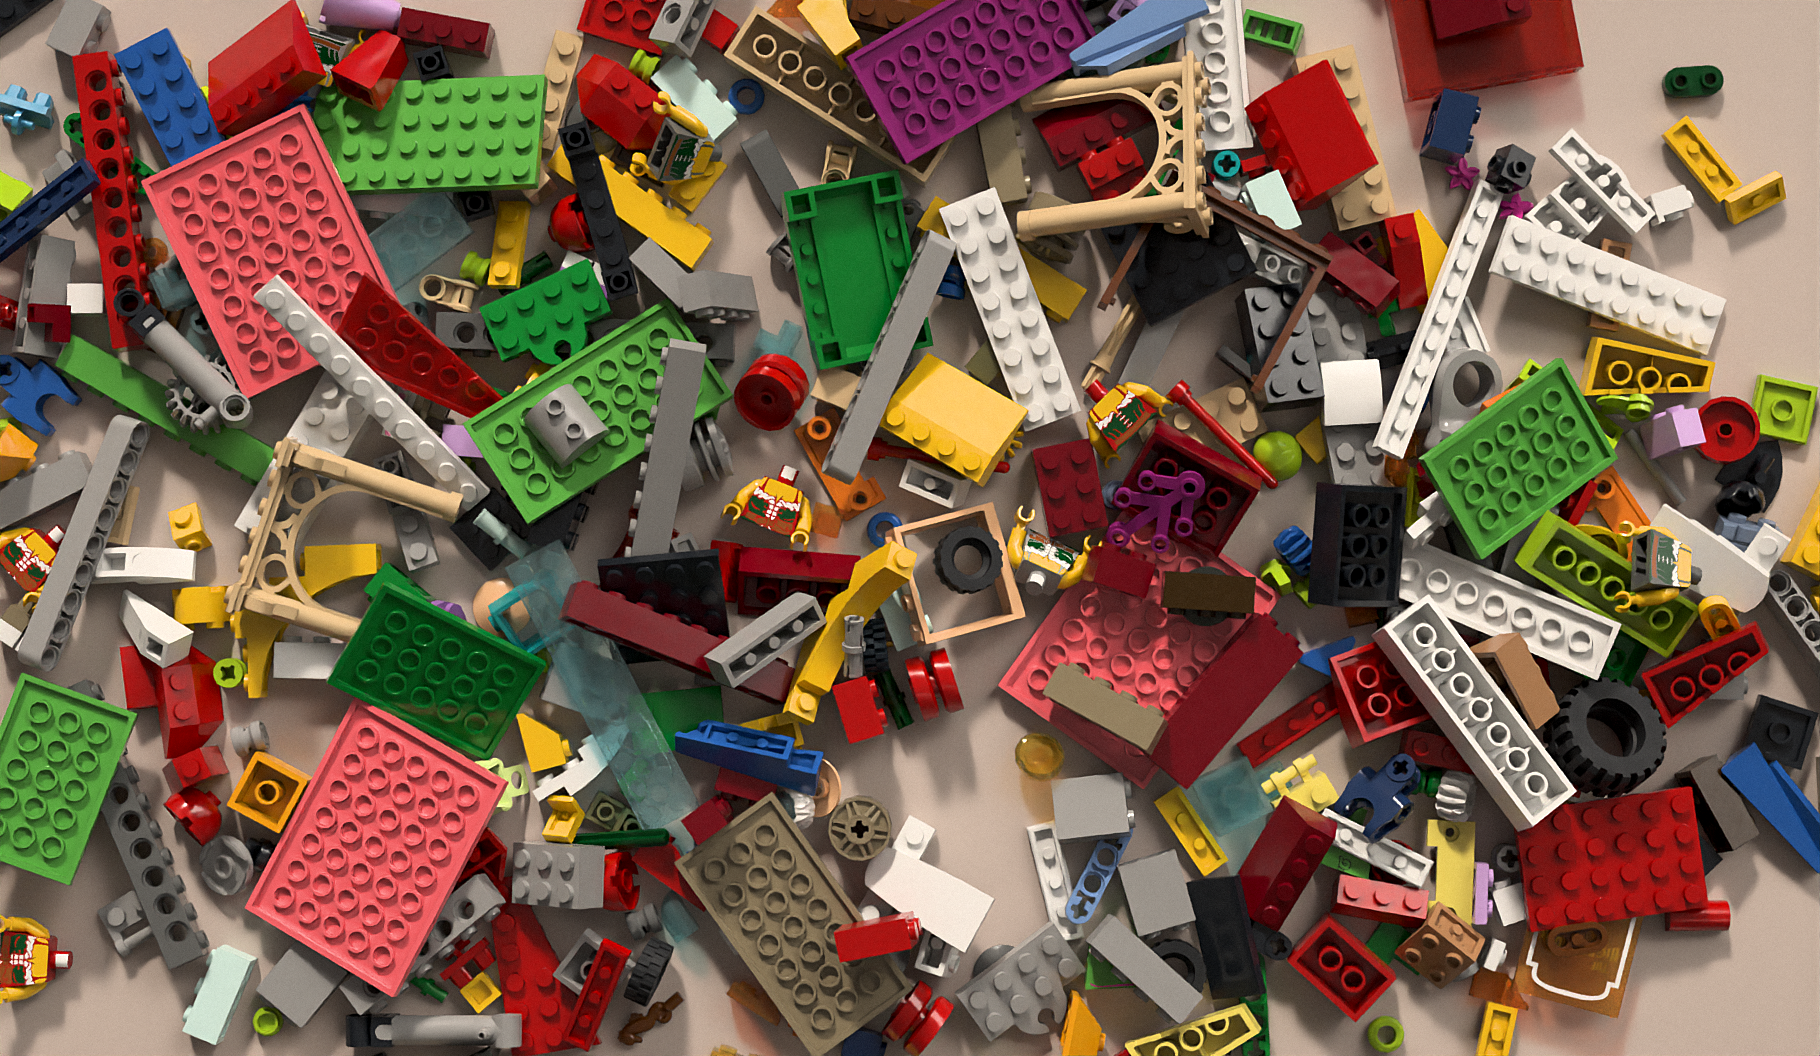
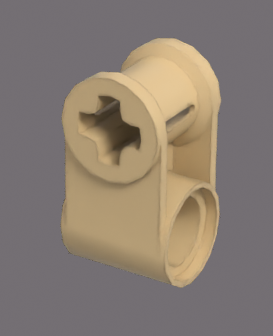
M833 140L828 141L821 184H826L832 178L840 180L851 178L858 152L857 145L848 147L834 144Z
M429 274L421 279L419 291L427 301L460 313L473 312L471 304L475 291H479L480 286L436 274ZM431 282L441 283V291L437 296H429L427 294V287Z

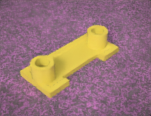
M1427 819L1426 846H1437L1435 901L1428 900L1426 918L1432 906L1439 901L1472 927L1475 821L1453 822L1449 820ZM1448 828L1453 829L1452 836L1446 835V830Z

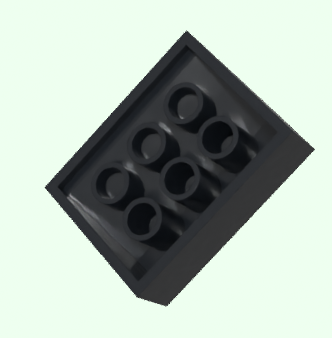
M1317 482L1307 603L1332 607H1398L1407 487Z

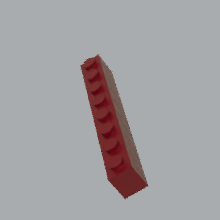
M581 580V582L578 581L570 585L558 620L717 682L703 656L725 642L729 637L718 635L717 638L708 634V629L702 626L692 624L690 627L680 623L681 619L675 615L653 612L654 608L648 604L641 602L633 604L626 601V596L614 591L606 593L598 590L599 586L591 581ZM777 657L732 689L775 706L786 703L795 669L788 666V661Z

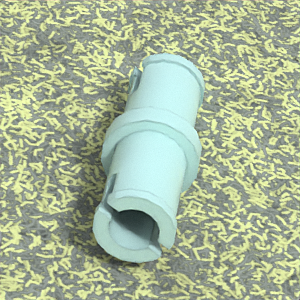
M485 508L473 522V524L494 538L493 542L496 545L500 543L517 556L519 560L525 556L532 546L512 531L511 525L508 523L506 525L503 524Z

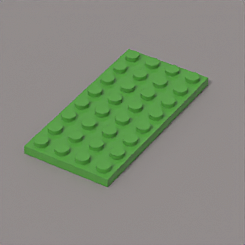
M545 74L431 79L425 82H421V80L398 81L386 105L380 112L339 93L336 84L332 87L322 86L321 91L316 96L314 123L349 196L538 189L548 79Z
M668 298L463 423L467 433L528 526L646 453L644 452L646 434H652L654 424L649 423L651 406H658L659 395L654 394L657 376L663 377L665 366L659 365L662 347L669 346L670 338L698 343ZM707 355L705 356L693 423L733 398V394ZM572 384L610 433L565 468L561 469L525 425L524 419L528 412L549 393L563 385Z

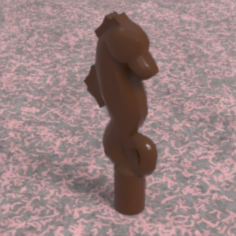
M677 991L665 1002L657 1001L652 1004L646 1016H643V1013H631L628 1020L629 1023L622 1030H619L617 1039L628 1046L634 1043H642V1037L636 1036V1034L649 1031L654 1027L656 1021L661 1024L668 1023L672 1018V1011L685 1001L684 998Z

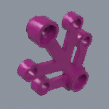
M1149 470L1140 473L1138 486L1142 490L1150 491L1155 486L1172 489L1165 496L1134 492L1126 487L1119 488L1114 496V502L1118 507L1126 508L1130 504L1148 506V508L1127 523L1121 521L1112 523L1106 535L1108 543L1120 546L1121 548L1125 547L1134 532L1158 516L1156 534L1152 538L1151 548L1156 553L1166 552L1170 543L1168 528L1171 506L1181 499V516L1176 521L1175 531L1179 536H1189L1194 526L1191 519L1194 500L1200 498L1205 490L1203 477L1195 471L1182 472L1178 477L1157 475ZM1150 477L1153 482L1148 485L1144 484L1142 478ZM1192 483L1195 485V489L1189 491L1185 489L1184 485ZM1126 494L1129 499L1121 501L1118 495ZM1187 523L1190 526V528L1187 530L1180 529L1179 524ZM1119 533L1124 539L1117 541L1113 538V535ZM1158 539L1164 540L1166 545L1159 547L1155 544V541Z

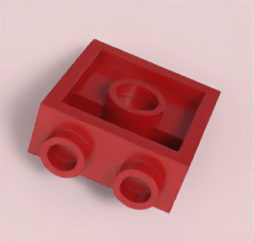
M1119 136L1106 144L1108 149L1100 153L1093 149L1080 156L1082 162L1077 164L1076 169L1093 201L1121 196L1136 187L1147 175L1143 166L1145 163L1131 137L1124 140L1123 136Z

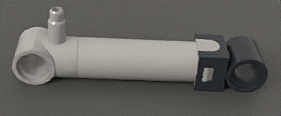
M125 288L115 295L113 304L121 321L129 325L132 332L146 346L149 345L210 405L199 416V419L194 422V425L199 430L205 425L210 424L218 415L224 419L229 427L234 429L245 428L252 422L254 414L248 398L226 380L167 321L166 317L152 303L147 305L144 297L138 290ZM128 303H138L136 310L131 312L124 311V307ZM240 405L244 407V411L239 416H231L229 414L230 409L234 406Z
M358 1013L346 1015V1046L446 1045L492 1046L496 1048L522 1046V1015L514 1013L495 1015H400V1013L372 1015V1013L361 1016Z

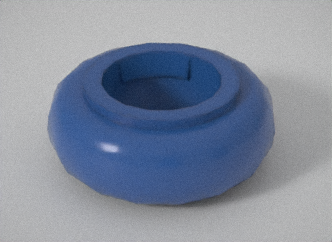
M744 78L732 85L729 90L728 99L729 103L738 113L750 115L761 109L765 94L758 82L753 79ZM743 89L754 91V101L748 105L740 103L738 100L740 91Z
M880 512L874 515L868 522L867 536L876 547L881 548L885 545V539L877 536L876 528L879 523L885 521L892 523L893 528L903 526L900 519L893 513Z

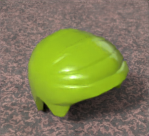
M1275 430L1266 432L1255 441L1253 457L1277 481H1283L1292 478L1298 472L1302 463V450L1292 435L1284 431Z

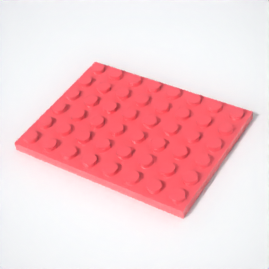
M305 104L298 105L141 181L241 393L248 399L321 365L254 298L255 293L277 274L334 332L364 272L369 274L399 302Z
M1122 510L1114 522L1121 521L1127 523L1134 516ZM1149 524L1134 532L1130 537L1129 543L1120 550V553L1129 555L1130 550L1147 555L1146 561L1156 564L1146 599L1097 585L1081 578L1078 584L1066 588L998 684L1003 690L1119 773L1123 772V776L1143 790L1159 767L1135 746L1047 699L1042 694L1060 662L1067 666L1072 662L1086 670L1085 676L1092 680L1096 676L1112 684L1111 690L1118 694L1122 690L1138 698L1137 704L1144 708H1147L1148 704L1164 712V717L1251 614H1246V619L1226 618L1223 622L1212 626L1195 625L1189 622L1183 615L1167 614L1168 608H1160L1162 572L1189 573L1196 568L1209 566L1222 570L1226 575L1256 577L1222 552L1216 561H1213L1168 536L1170 540L1168 550L1164 553H1156L1151 548V541L1156 534V528ZM1106 532V534L1103 536V538L1101 539V541H1102L1101 547H1103V543H1104V542H1107V543H1108L1107 538H1106L1107 532ZM1119 533L1113 535V538L1117 541L1124 539ZM1158 539L1155 541V544L1159 547L1166 545L1164 540ZM1256 577L1254 612L1261 615L1265 612L1269 614L1281 596L1277 591Z
M354 697L255 886L245 909L387 995L397 997L509 782L403 720Z

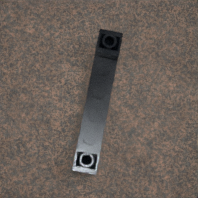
M442 45L413 53L421 82L431 79L455 78ZM464 191L457 194L466 223L495 215L491 191Z
M582 121L559 128L557 130L565 156L572 170L601 266V275L609 301L637 294L639 292L633 266L629 260L630 256L587 121Z

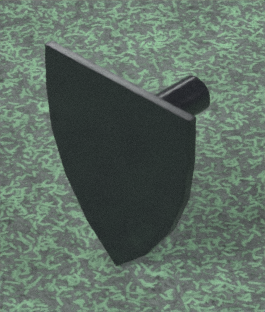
M1778 440L1757 443L1754 449L1743 459L1729 465H1724L1714 480L1723 486L1729 481L1737 479L1750 481L1758 485L1764 494L1766 503L1761 512L1765 513L1780 487L1783 473L1782 453Z

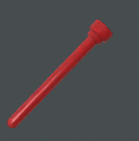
M1183 379L1180 380L1166 397L1173 404L1177 403L1179 406L1183 404L1249 470L1260 475L1262 482L1269 489L1277 488V479L1191 396L1193 394L1189 390L1191 387Z
M873 437L868 448L867 460L879 461V459H885L887 456L907 460L911 458L941 464L917 449L888 445V442L882 441L880 437ZM999 461L993 472L1008 473L1010 465L1007 462Z

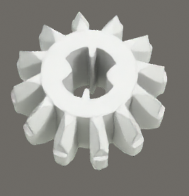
M1460 771L1446 772L1441 778V784L1438 786V793L1436 795L1437 802L1435 807L1439 817L1453 822L1467 821L1472 815V809L1475 806V799L1477 797L1476 791L1478 787L1475 777Z

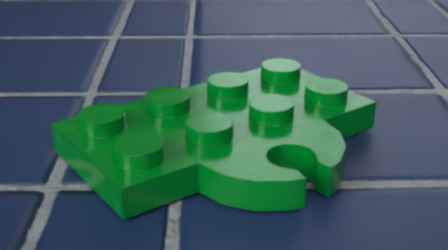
M588 258L479 308L503 363L532 351L540 362L551 367H555L563 362L562 358L556 355V349L559 345L563 343L570 344V355L572 357L587 347L588 333L586 326L613 314Z

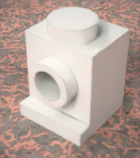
M1685 184L1651 194L1643 199L1656 213L1650 219L1651 227L1658 226L1665 222V219L1666 222L1682 218L1684 217V211L1694 208L1693 196L1690 191L1686 190Z

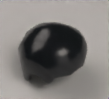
M1737 479L1729 481L1721 488L1715 507L1716 512L1720 515L1728 516L1730 512L1742 514L1748 519L1753 514L1760 513L1764 509L1766 502L1763 491L1758 485L1750 481Z

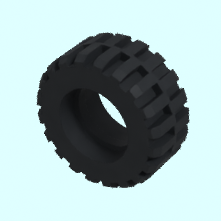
M1599 677L1598 680L1589 678L1583 680L1580 684H1576L1557 701L1560 708L1559 712L1544 723L1546 730L1543 732V741L1548 743V747L1545 750L1569 782L1578 786L1577 790L1585 794L1591 791L1593 792L1592 796L1604 798L1606 795L1610 798L1620 797L1623 793L1628 794L1657 771V767L1662 764L1664 752L1667 748V740L1663 739L1666 735L1664 724H1660L1659 719L1661 715L1658 709L1654 710L1650 705L1652 701L1647 696H1641L1638 693L1639 689L1633 685L1625 686L1624 681L1615 678L1611 682L1608 677ZM1587 718L1605 723L1616 733L1622 745L1623 757L1608 754L1595 744L1587 729Z

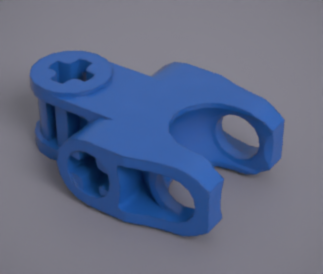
M0 355V386L10 393L1 405L18 421L33 427L45 436L51 437L56 429L44 417L43 405L46 400L51 396L58 395L67 403L78 406L82 401L81 397L74 391L67 379L43 359H39L31 368L17 357ZM7 365L11 366L10 371L13 372L11 376L7 375L8 372L5 369Z

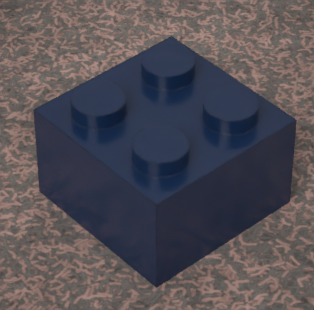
M1444 88L1433 99L1419 156L1454 165L1460 158H1464L1465 153L1470 152L1474 136L1470 135L1472 125L1477 124L1481 113V107L1477 106L1479 97Z

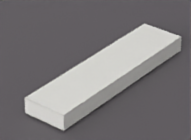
M1327 808L1322 810L1321 815L1338 823L1336 837L1332 843L1333 846L1417 888H1422L1434 863L1433 861L1385 837L1371 844L1362 834L1365 827Z
M1055 820L1026 827L1049 921L1055 924L1066 942L1083 938L1082 925L1071 923L1065 916V906L1073 889L1063 848L1057 840ZM1072 905L1073 917L1077 919L1079 917L1077 906Z

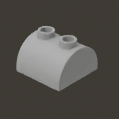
M572 384L563 385L549 393L528 412L524 419L525 425L561 469L565 468L610 433Z
M588 927L553 973V976L580 995L603 938ZM628 959L616 990L636 965L631 959Z

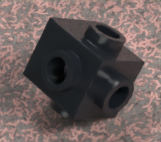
M1514 144L1496 149L1495 155L1488 163V173L1485 181L1492 184L1496 191L1503 194H1510L1525 189L1531 181V170L1536 157Z

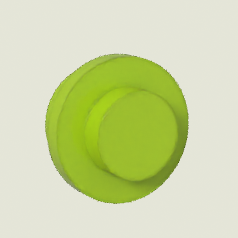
M262 1007L253 1017L254 1029L262 1036H273L283 1027L284 1019L282 1018V1013L276 1007Z

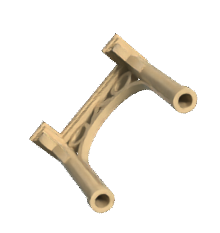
M1193 50L1187 51V56H1182V61L1122 70L1111 75L1097 74L1046 82L1019 98L1024 113L1111 99L1130 100L1143 106L1151 113L1156 120L1159 132V146L1155 161L1148 174L1136 187L1121 196L1111 199L1018 212L1017 229L1022 242L1036 240V237L1133 223H1164V229L1170 233L1180 234L1194 229L1196 235L1209 238V226L1213 225V212L1211 207H1207L1205 193L1202 192V184H1206V172L1204 166H1201V158L1206 156L1204 140L1201 139V132L1205 131V119L1200 107L1207 108V96L1211 95V83L1209 77L1205 78L1202 61H1197ZM1143 93H1153V94L1151 95L1150 98H1148V97H1147L1146 95H1144ZM1162 99L1170 104H1177L1169 111H1163L1158 108ZM1183 116V130L1173 128L1170 122L1176 121ZM1183 147V164L1180 160L1173 158L1175 152ZM1170 169L1178 171V181L1173 186L1164 187L1159 184L1158 180L1164 172ZM1152 188L1159 194L1144 197Z
M293 436L284 437L282 442H277L272 458L277 459L275 467H278V469H272L267 482V486L271 487L267 499L262 498L257 515H260L261 519L258 527L253 526L250 532L248 543L252 544L249 555H243L238 568V572L242 573L241 578L233 586L229 585L223 602L228 604L226 612H240L246 609L348 643L361 619L318 604L307 594L297 575L295 566L296 541L300 529L310 512L319 503L334 494L345 491H360L455 523L464 495L454 491L450 494L304 445L297 441L298 438ZM294 467L302 469V471L292 475ZM316 474L345 484L322 491L320 479ZM300 477H307L314 485L315 497L306 503L297 502L292 495L295 482ZM284 497L290 506L295 509H302L299 514L294 512L286 521H276ZM292 526L288 536L284 529ZM272 533L276 534L280 539V550H286V557L283 554L274 553L264 558ZM272 560L281 561L285 565L288 577L277 586L268 584L264 577L267 565ZM256 579L262 589L254 587ZM291 584L302 602L278 595L276 592L282 591Z

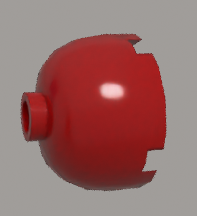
M574 193L559 200L550 214L548 233L551 240L557 242L566 251L569 250L577 254L595 250L579 194Z
M188 788L179 793H174L163 804L177 823L179 822L185 828V831L202 847L209 843L221 828L222 814L218 809L221 802L210 790L204 793L197 788Z
M618 851L605 855L603 907H601L611 912L633 910L639 901L640 885L634 886L632 875H639L636 863L631 860L632 856L629 852Z

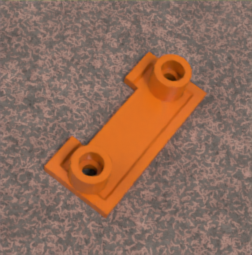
M833 407L825 413L813 417L809 422L795 429L794 432L847 522L887 498L874 476L864 481L858 471L854 481L847 485L821 472L824 460L842 421ZM817 425L824 427L822 433L816 432L815 428ZM859 495L865 498V501L861 504L856 502V498Z
M1613 466L1608 467L1590 479L1598 485L1602 484L1604 491L1599 492L1596 489L1585 510L1586 513L1596 508L1610 530L1616 534H1628L1627 531L1618 530L1619 524L1623 521L1633 523L1635 528L1650 526V520ZM1633 540L1627 544L1629 553L1627 559L1631 562L1632 555L1630 554L1632 553Z

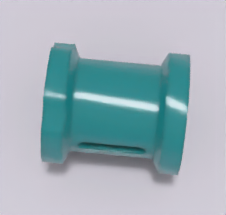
M1229 150L1218 153L1212 162L1211 173L1223 181H1229L1240 168L1238 155ZM1223 160H1227L1228 166H1232L1228 172H1223V167L1218 166L1221 165Z

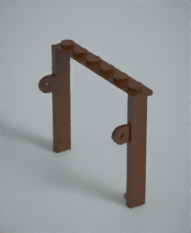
M1172 170L1164 187L1173 186L1178 181L1179 175L1177 171ZM1202 185V192L1205 193L1207 207H1211L1212 212L1316 268L1291 311L1288 321L1258 376L1253 374L1250 379L1253 382L1250 391L1258 395L1334 256L1330 255L1325 247L1315 243L1310 244L1301 239V235L1291 229L1284 230L1275 225V222L1270 217L1265 215L1258 216L1249 211L1244 203L1237 200L1231 201L1223 197L1218 189ZM1143 223L1097 308L1106 311L1109 304L1114 306L1117 299L1113 298L1155 223Z

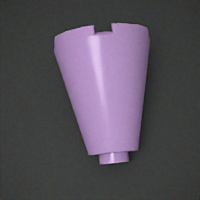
M324 0L319 23L376 31L382 29L386 32H393L394 27L398 28L402 11L400 10L401 4L395 0Z

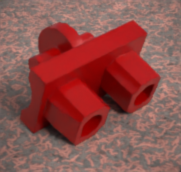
M486 937L477 942L468 951H465L464 948L471 943L470 939L466 941L461 939L453 945L456 950L446 957L445 960L449 961L454 956L458 959L439 974L444 981L450 979L461 990L474 979L464 966L470 960H473L482 972L494 963L496 959L487 947L491 943Z

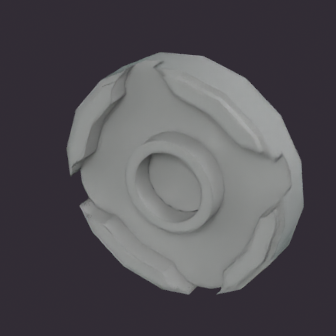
M223 835L212 839L202 847L199 865L202 864L203 872L201 874L210 889L220 895H233L243 891L251 883L254 874L253 861L249 850L241 841L233 836Z

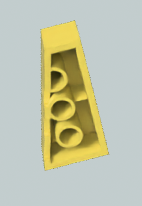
M1242 1003L1130 1039L1124 1045L1131 1056H1223L1257 1035L1261 1027L1246 1003Z

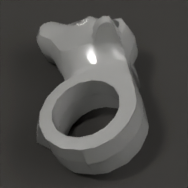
M1471 348L1450 350L1442 355L1429 389V403L1432 416L1431 426L1429 428L1417 429V436L1424 438L1420 446L1423 455L1479 415L1483 402L1501 394L1503 387L1502 374L1492 357L1482 351ZM1469 362L1478 373L1479 388L1474 399L1463 406L1454 395L1453 382L1459 368Z

